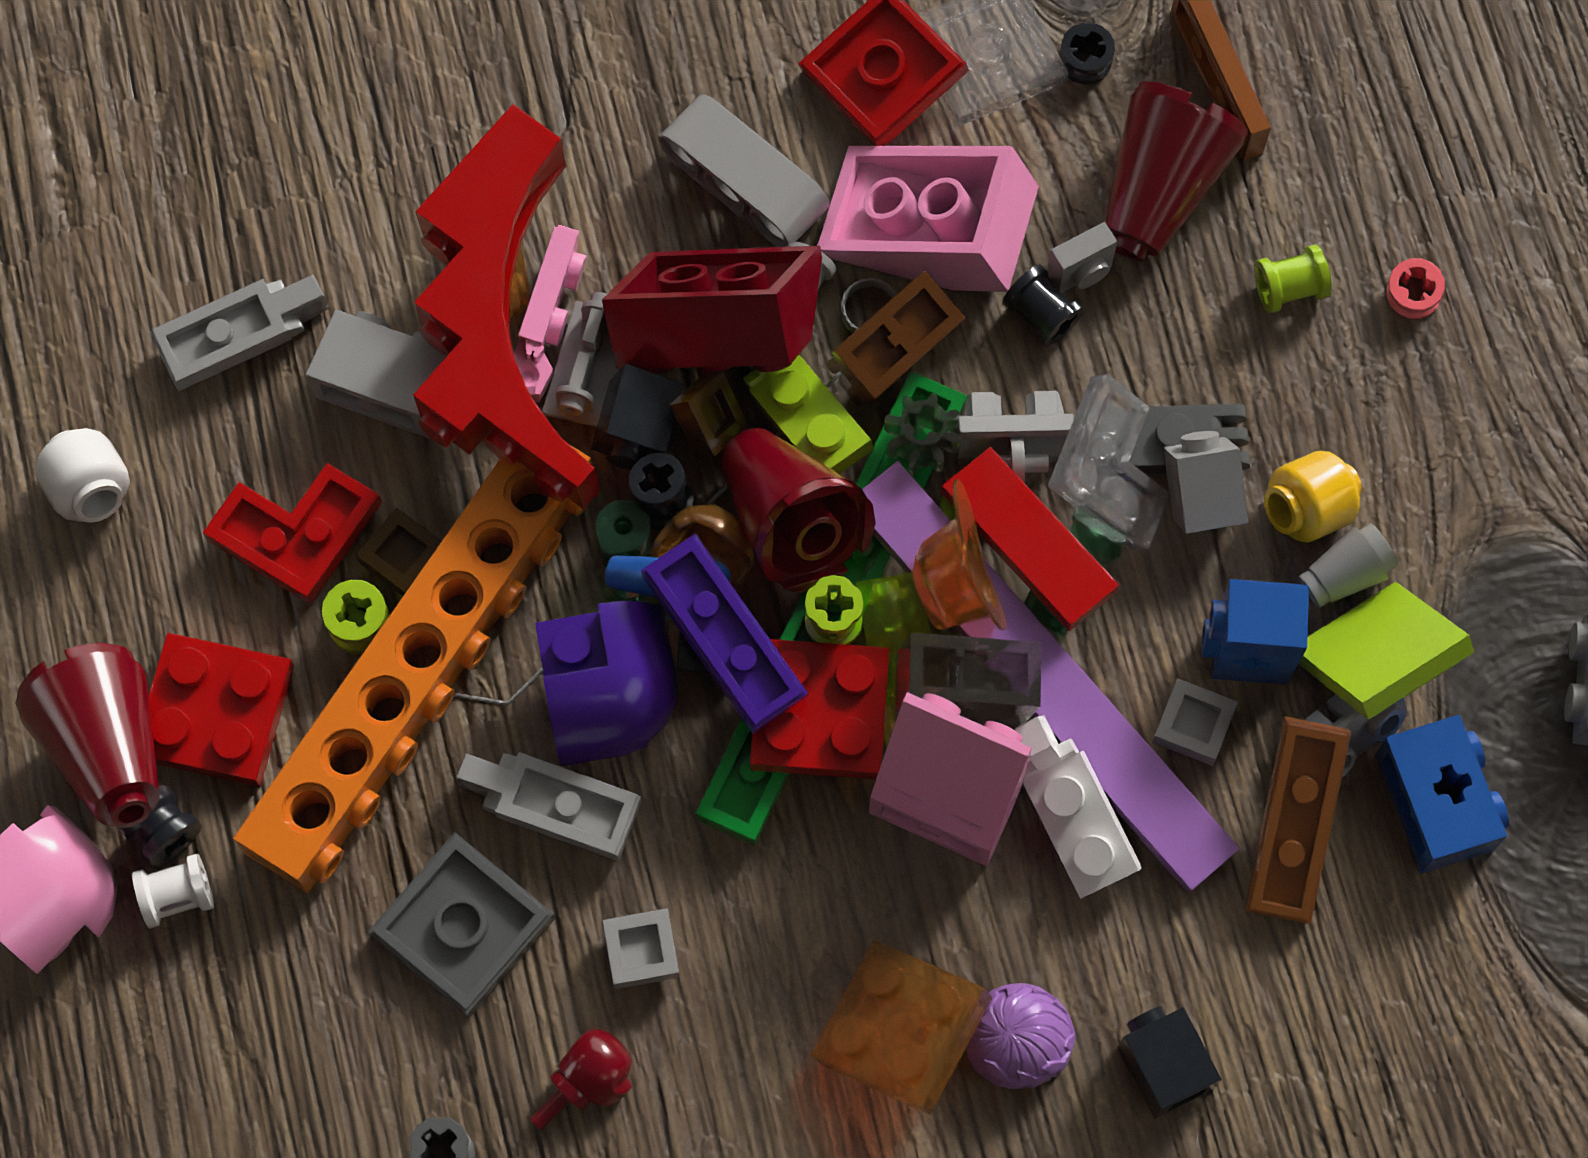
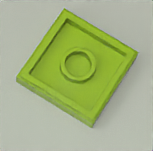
M1395 581L1308 636L1307 649L1299 665L1369 720L1464 660L1475 651L1469 634Z

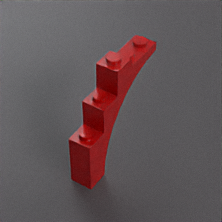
M512 104L415 211L423 235L421 243L430 254L447 265L414 302L422 325L419 331L431 346L442 354L447 355V357L416 390L413 397L421 417L418 422L419 426L439 445L447 448L453 442L470 455L484 439V443L489 450L503 462L513 466L518 460L535 473L533 480L551 498L561 503L566 498H569L584 510L600 491L595 468L559 436L532 399L515 361L510 338V288L520 244L539 203L566 168V161L561 138Z

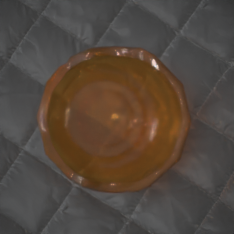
M715 504L688 506L682 509L667 523L654 541L652 547L653 557L660 558L696 534L713 560L729 568L731 572L729 582L734 589L748 578L755 565L754 554L741 520Z

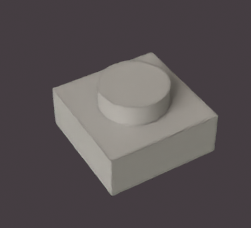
M1103 222L1051 249L1047 268L1049 272L1048 278L1060 293L1075 285L1079 289L1088 288L1102 280L1109 273L1110 267H1112L1117 240L1106 223Z
M1177 678L1152 743L1213 766L1238 701Z
M668 908L603 920L615 989L680 978Z

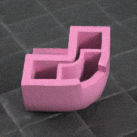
M47 805L40 814L43 819L26 830L22 831L13 823L0 834V942L36 974L68 947L73 936L84 925L99 938L113 917L118 893L113 867L99 847L57 807Z

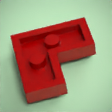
M326 463L292 513L238 482L202 533L208 542L311 604L378 510L382 500L377 492Z

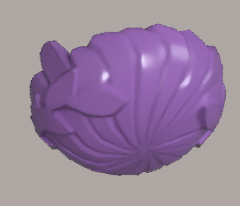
M1015 983L995 988L982 998L980 1004L972 1012L971 1018L968 1019L964 1036V1047L967 1058L974 1070L992 1084L1008 1089L1035 1088L1049 1081L1051 1077H1057L1067 1067L1076 1035L1069 1013L1056 997L1041 987L1027 983Z

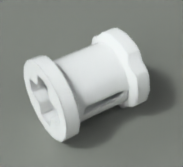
M199 854L187 856L186 863L147 874L143 869L132 873L138 905L149 929L159 926L161 918L197 907L202 911L214 908L211 888Z

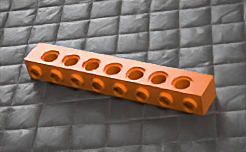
M574 448L584 459H586L592 465L591 457ZM499 459L233 837L244 854L307 894L317 881L323 884L330 879L344 855V850L340 848L354 827L362 829L372 819L381 802V796L377 793L391 773L399 776L408 767L418 748V743L414 740L428 720L435 723L446 712L455 693L451 688L464 668L473 670L482 660L491 641V638L487 636L500 616L507 619L515 612L526 592V586L523 582L536 564L544 567L551 560L561 542L562 535L558 533L571 513L579 516L584 511L569 498H566L562 503L551 498L533 480L535 473L518 460L511 466ZM528 494H540L548 499L544 507L535 512H523L516 508L518 501ZM494 544H505L513 549L510 556L501 563L490 564L480 559L483 551ZM470 595L477 599L474 608L467 614L454 616L444 611L446 604L455 596ZM433 646L441 650L438 660L429 667L416 668L408 664L411 654L420 647ZM386 698H397L404 702L401 713L392 720L379 721L372 717L375 706ZM359 750L367 754V760L358 772L344 775L335 771L336 763L344 753ZM322 803L330 807L329 815L322 825L313 829H305L298 826L299 816L307 806Z

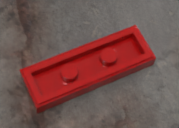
M991 447L942 485L941 493L1069 632L1118 592L1119 584Z

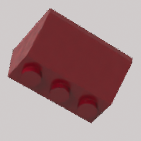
M795 246L648 253L602 299L616 369H621L625 363L654 374H662L674 368L697 367L701 373L725 371L732 366H755V369L759 372H775L789 367L812 340L822 263L821 247Z

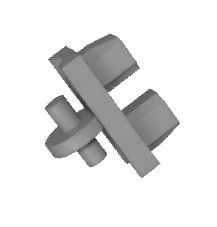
M1034 391L1026 395L1025 415H1002L1001 396L996 395L994 392H972L967 397L964 416H959L957 464H969L991 447L1025 483V473L1048 472L1049 462H1070L1072 436H1074L1073 414L1064 413L1057 391Z

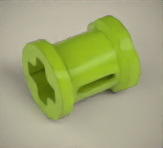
M1317 244L1305 247L1303 254L1274 262H1271L1268 258L1255 260V283L1260 300L1268 313L1280 311L1283 303L1312 295L1318 300L1331 296L1332 281L1329 266L1321 248Z
M836 575L822 577L815 586L808 590L805 599V627L808 636L813 642L850 645L859 636L863 621L862 611L864 603L861 591L853 586L849 579ZM827 605H840V621H828Z

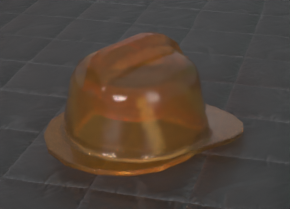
M955 479L953 499L956 518L922 542L915 555L912 574L915 588L931 623L938 629H946L955 625H963L991 618L998 629L1004 631L1007 628L1005 613L999 595L985 566L973 510L963 483L959 479Z

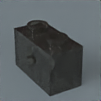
M910 633L896 652L894 716H898L907 692L919 698H923L924 694L930 693L943 697L957 705L961 710L959 715L971 721H994L1020 725L1025 723L1041 707V642Z

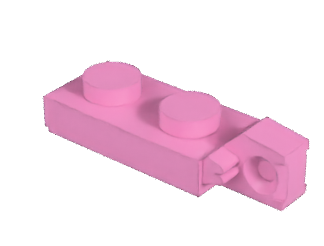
M562 225L554 226L518 335V344L514 353L515 361L532 399L540 403L553 377V368L544 354L547 344L559 346L568 317V311L559 308L565 289L577 290L587 257L577 253L579 231Z

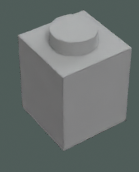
M1216 431L1189 433L1181 437L1180 445L1164 447L1172 518L1186 534L1249 523L1240 448L1226 437L1219 438V433Z

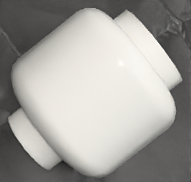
M75 429L57 434L40 452L35 465L38 483L53 509L67 520L91 523L108 518L121 506L130 484L127 468L111 441L100 431L92 429Z

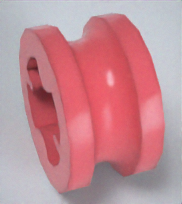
M1411 258L1401 262L1393 269L1386 287V298L1390 307L1398 315L1408 319H1422L1430 316L1438 308L1445 290V279L1441 270L1432 262L1422 258ZM1410 277L1419 278L1422 280V289L1432 292V295L1429 296L1423 292L1420 301L1408 299V289L1400 287L1399 283L1402 282L1407 286Z

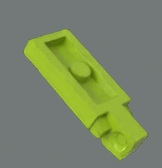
M800 354L789 367L775 372H759L755 369V366H748L752 372L743 377V380L749 388L752 400L786 442L839 474L874 450L868 435Z

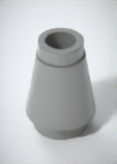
M1370 523L1360 530L1353 526L1308 568V571L1298 576V579L1302 585H1309V598L1317 608H1321L1329 602L1332 603L1388 580V572L1399 564L1384 536Z

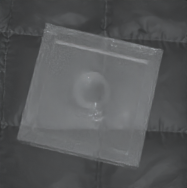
M952 0L918 14L967 63L969 72L942 95L958 127L1067 82L1068 71L1030 0Z

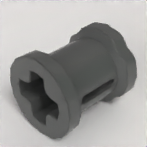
M428 1118L417 1125L411 1134L410 1158H433L434 1154L429 1146L437 1138L445 1144L450 1143L456 1138L451 1146L456 1155L455 1158H476L474 1143L462 1125L452 1118Z

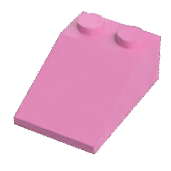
M848 146L817 246H820L821 252L830 259L914 280L921 272L926 271L939 287L953 291L1007 292L1012 282L1039 185L1012 146Z

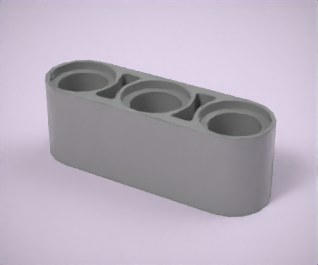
M705 94L699 95L658 137L662 150L674 164L776 247H786L789 242H796L830 207L827 195L809 175L710 96Z

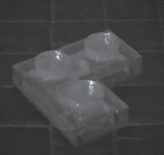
M1110 375L1091 376L1048 487L1129 548H1150L1170 493L1129 462L1149 406Z

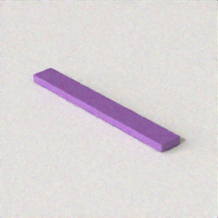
M898 461L862 489L874 507L876 524L873 535L1033 718L1045 715L1058 744L1071 738L1079 752L1084 750L1112 808L1187 893L1191 892L1240 849Z

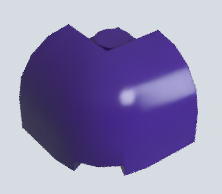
M637 601L598 604L599 612L535 623L549 715L561 766L630 754L648 747L647 743L666 726L674 707H676L677 679L666 615L660 606Z

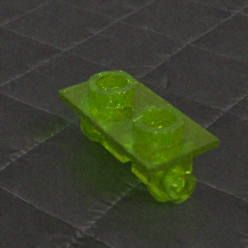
M916 571L856 582V588L861 591L864 603L862 619L867 646L890 648L886 707L895 705V709L900 710L907 692L919 698H923L926 693L942 697L920 572Z

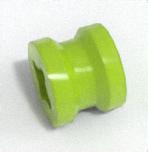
M348 580L339 583L328 592L323 601L322 617L331 639L339 649L351 655H362L390 616L383 595L374 585L364 580ZM357 607L366 609V612L358 610Z

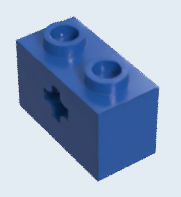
M1230 579L1222 599L1212 600L1209 619H1204L1201 657L1212 658L1211 679L1288 685L1307 649L1309 585Z
M1460 714L1397 733L1384 739L1375 756L1421 874L1493 852L1507 837L1505 829L1509 827V816L1505 803L1497 791L1490 792L1481 768L1485 767V755L1482 745L1474 731L1466 732ZM1439 782L1445 791L1456 790L1458 797L1454 802H1452L1448 794L1439 796L1436 794L1434 789Z

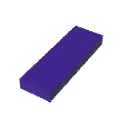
M696 534L641 570L642 578L752 734L807 697L808 692Z

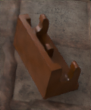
M923 271L831 352L834 356L827 362V367L831 373L836 374L839 371L848 379L852 386L848 389L847 395L859 407L876 399L959 325L965 317L930 275Z

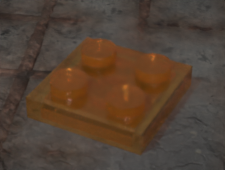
M873 940L811 1056L819 1064L931 1115L993 997L984 987Z

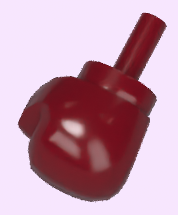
M594 1028L583 1033L558 1063V1069L550 1075L551 1081L558 1090L530 1120L538 1129L542 1130L570 1101L580 1110H584L591 1102L603 1107L614 1105L632 1088L628 1078L632 1066V1057L628 1050L616 1037L605 1030Z

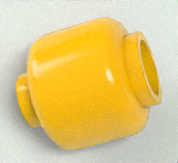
M1328 451L1312 452L1273 471L1268 482V489L1264 495L1266 514L1275 529L1282 534L1289 535L1294 540L1308 543L1315 541L1354 522L1360 509L1361 481L1355 469L1335 454Z

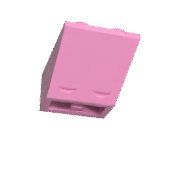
M907 692L870 797L869 813L988 866L1019 798L1032 747L1021 743L1023 737L1006 725L994 721H986L985 725L982 726L960 716V708L943 697L926 693L923 698H919Z

